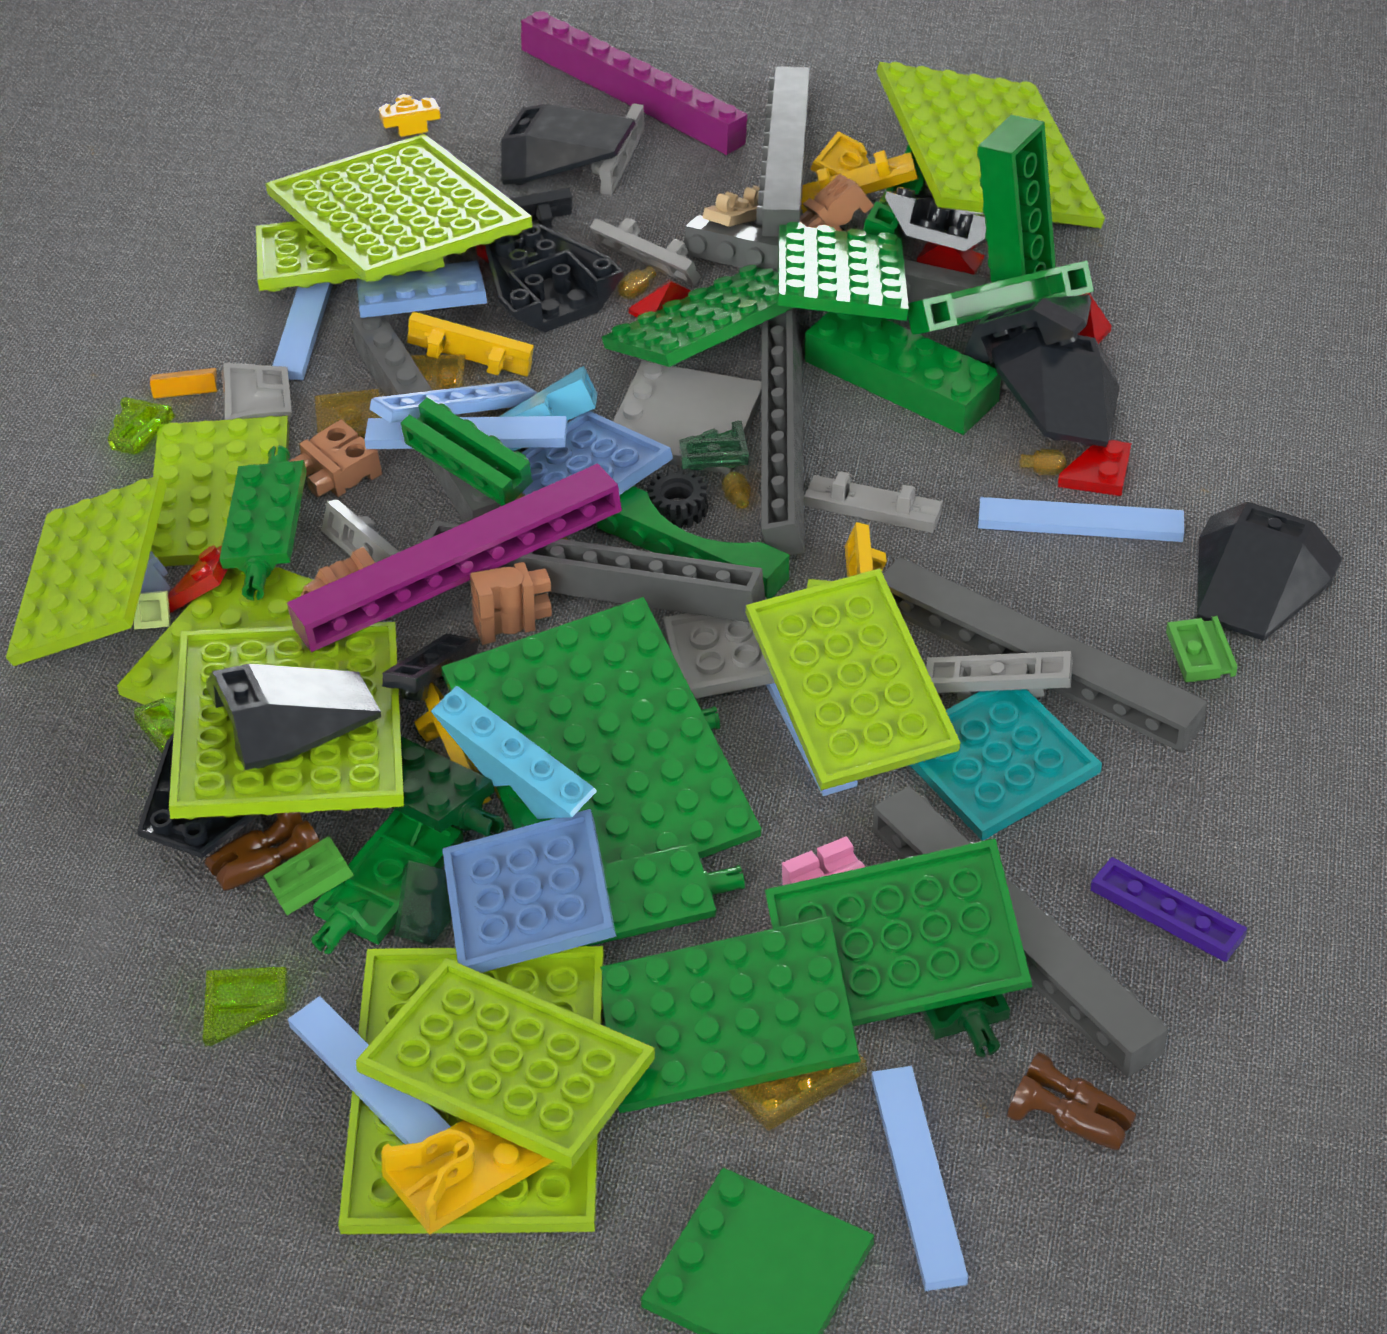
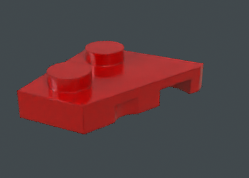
M1109 440L1106 447L1090 446L1059 474L1058 487L1122 496L1132 443Z
M212 545L205 549L199 555V560L168 593L170 613L221 584L228 570L222 568L219 560L222 545L218 548Z

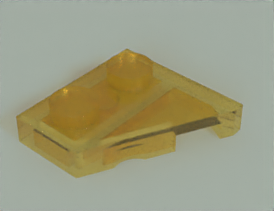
M410 355L433 391L464 387L465 355H440L438 359L427 355Z

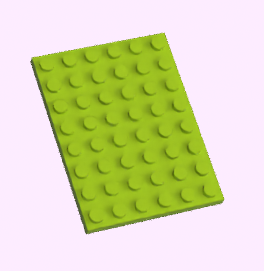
M879 62L876 73L937 207L983 213L980 162L977 157L978 145L1010 115L1045 121L1052 222L1094 228L1102 227L1105 217L1036 85L1027 81L1021 83L1012 82L1000 77L992 79L978 74H959L952 70H932L926 66H906L899 62Z
M425 134L265 183L267 194L366 282L381 280L385 275L395 272L408 271L413 266L422 263L436 262L440 257L452 253H463L467 248L479 244H490L495 239L507 235H518L522 230L533 227L531 215Z
M377 622L314 652L308 649L293 626L181 631L169 797L170 819H195L197 817L215 816L233 817L236 815L252 814L272 815L290 812L310 813L327 810L349 811L365 808L387 809L404 806L399 688L382 687L383 672L397 664L395 622ZM245 664L355 671L360 673L381 711V718L284 762L271 764L264 768L245 770L235 750L233 723L225 706L215 707L207 690L206 681L212 671Z
M579 946L482 972V974L602 1025V969L600 967L604 965L603 946ZM456 948L367 949L358 1034L370 1045L445 958L458 963ZM353 1091L338 1223L340 1234H428L382 1176V1148L388 1143L390 1146L405 1144ZM430 1105L450 1126L462 1121V1119ZM598 1134L572 1169L554 1161L434 1233L595 1232Z

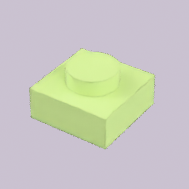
M168 591L140 593L134 617V630L169 627L171 625Z

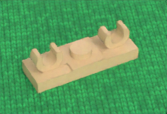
M755 185L753 188L746 187L744 199L738 198L737 194L728 191L725 194L718 193L716 205L705 207L703 218L728 227L757 220L758 192L760 187Z

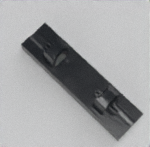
M570 187L509 198L531 215L532 221L538 220L540 225L549 229L553 228V217L572 214Z
M446 633L383 672L382 687L400 688L403 699L422 702L428 696L430 683L436 679L444 680L441 667L476 654L478 652V639Z

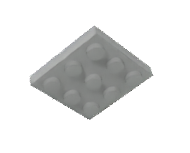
M691 613L663 617L670 650L695 699L775 683L749 622Z

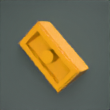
M216 368L154 374L150 378L153 399L217 392Z

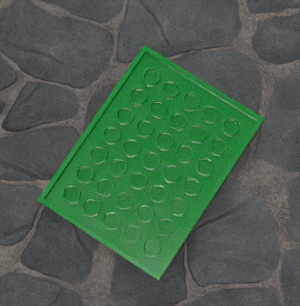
M644 597L441 667L442 675L449 691L455 686L460 687L596 789L597 792L578 812L591 809L595 821L602 864L690 844L696 845L701 859L761 836L762 828ZM510 785L494 786V790L512 830L554 819H537Z

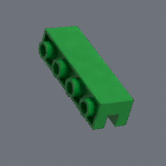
M426 397L418 405L420 417L416 419L409 414L400 423L404 441L407 445L502 506L514 501L533 482L530 462L524 454L518 451L513 452L505 447L497 437L493 435L488 436L483 433L472 421L461 419L453 414L451 409L443 403L438 404Z

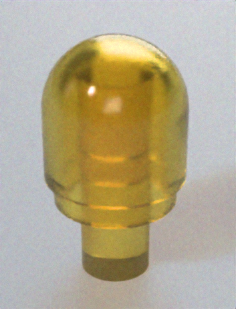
M648 266L642 271L639 269L630 271L617 286L620 296L628 300L637 298L649 287V280L656 276L655 270Z
M1057 449L1035 450L1034 455L1020 454L1019 467L1033 468L1034 473H1039V475L1055 476L1065 469L1066 457Z
M740 472L726 474L722 480V490L726 499L730 503L735 504L737 508L745 509L749 505L748 499L751 493L746 477Z

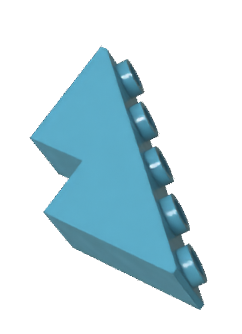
M582 366L499 417L567 416L568 421L595 409L597 392L585 367ZM509 448V449L514 452V451H516V450H518V449H521V448Z
M455 686L431 710L432 714L482 775L491 779L493 786L510 785L537 819L573 817L597 792L593 786L458 686Z

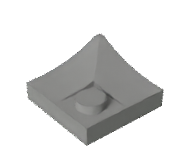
M223 363V420L268 416H288V421L291 420L292 407L287 367Z

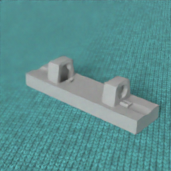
M631 105L626 117L634 119L636 125L618 154L611 159L591 163L592 173L600 177V193L603 195L612 196L645 129L644 105Z
M627 217L618 227L597 218L589 227L598 244L694 287L701 278L699 272L696 271L694 262L685 258L688 250L682 241L674 239L666 249L638 237L640 229L636 221Z
M840 471L837 472L835 479L813 475L804 495V506L930 533H934L943 505V501L915 496V487L903 484L901 492L851 483L850 473Z
M339 500L327 502L321 531L350 556L353 551L364 546L376 563L401 552L373 530L375 522L368 516L358 517Z
M1071 651L928 657L926 669L937 693L957 692L958 700L969 698L975 691L1028 689L1034 697H1044V689L1071 687L1073 659Z

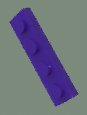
M1113 857L1108 860L1091 881L1090 891L1224 962L1229 960L1246 938L1247 927Z

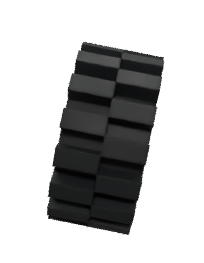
M678 469V474H673V470H667L666 476L661 472L657 474V480L654 478L650 480V485L647 486V494L652 504L673 525L682 529V525L686 524L690 528L693 527V521L700 523L702 516H706L708 509L706 482H703V478L700 475L695 477V472L689 471L686 475L684 474V469ZM672 498H684V500H679V501H674V500H669V499H672Z

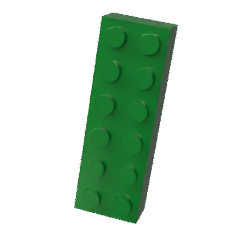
M1010 115L978 145L977 157L980 162V186L983 193L982 211L985 215V240L988 245V267L990 269L991 283L1056 267L1045 121Z
M828 312L805 332V362L961 435L966 434L999 402L1001 377L995 368L920 334L912 335L911 330L884 318Z

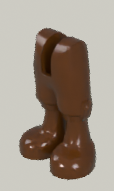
M299 812L277 813V820L263 832L261 830L249 831L225 844L205 859V865L212 875L217 876L216 880L222 889L227 891L265 875L280 866L283 861L295 857L320 841L311 824L307 820L303 821ZM283 842L282 844H280L279 846H277V847H275V848H274V847H271V846H273V845H276V844H278V843Z
M1040 1052L1033 1058L1026 1076H1023L1007 1112V1117L1014 1121H1021L1032 1110L1049 1113L1054 1116L1056 1124L1064 1130L1071 1131L1090 1142L1115 1151L1120 1149L1126 1137L1124 1131L1131 1128L1136 1118V1114L1131 1109L1094 1087L1089 1081L1082 1078H1073L1072 1080L1054 1067L1051 1058ZM1044 1087L1055 1090L1065 1095V1098L1061 1099L1060 1097L1051 1093Z

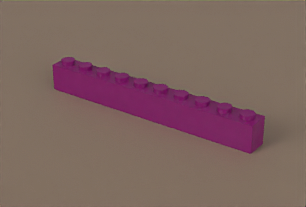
M537 11L521 20L522 51L630 106L632 104L644 105V113L726 155L746 145L748 114L737 109L735 106L727 104L713 95L707 94L691 84L685 83L671 76V74L663 72L649 63L643 62L629 53L623 52L607 42L601 41L587 32L581 31L567 22L549 15L547 12Z
M598 463L287 602L293 628L308 649L314 652L471 580L470 573L496 569L621 512L618 484Z

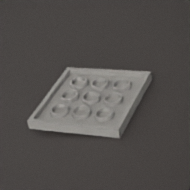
M642 361L613 422L670 447L673 459L668 464L729 475L761 401V381L675 366L667 367L653 362Z

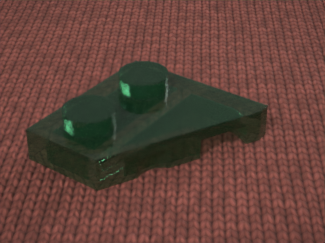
M742 420L732 422V430L720 434L714 428L700 435L679 440L682 469L702 470L708 467L735 468L749 465V453Z
M409 860L404 866L394 936L431 945L452 919L446 872L440 868Z

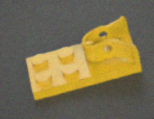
M465 1120L444 1131L429 1136L422 1142L390 1146L388 1143L381 1151L382 1176L429 1235L554 1162Z

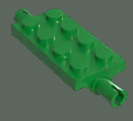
M278 446L277 455H275L276 447L270 448L267 464L238 466L219 558L223 569L238 568L245 573L242 595L246 599L253 601L256 590L257 600L263 598L266 579L270 576L276 564L290 563L307 469L304 460L289 462L290 452L283 446Z
M394 810L348 864L354 876L324 893L313 905L315 916L326 921L320 930L312 936L311 941L319 951L322 952L324 950L325 954H331L347 932H351L379 945L444 866L442 849L461 844L464 841L463 831L449 826L443 832H439Z
M695 844L603 864L616 937L583 946H593L716 917L713 895L745 889L743 873L739 874L742 869L740 865H735L731 868L707 873L706 870H703Z

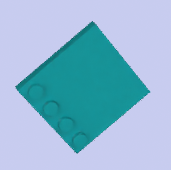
M1027 689L979 691L947 709L946 712L961 742L959 751L910 765L981 841L1098 775L1102 769V762Z

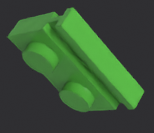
M1217 616L1212 617V621L1204 622L1202 618L1167 622L1166 634L1185 683L1218 679L1221 674H1230V677L1236 676L1238 666Z
M328 836L263 876L288 916L354 875L331 837Z

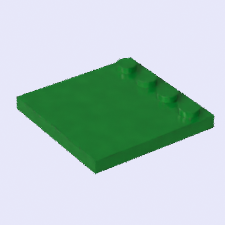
M723 1167L642 1295L641 1307L697 1334H823L874 1245V1234Z

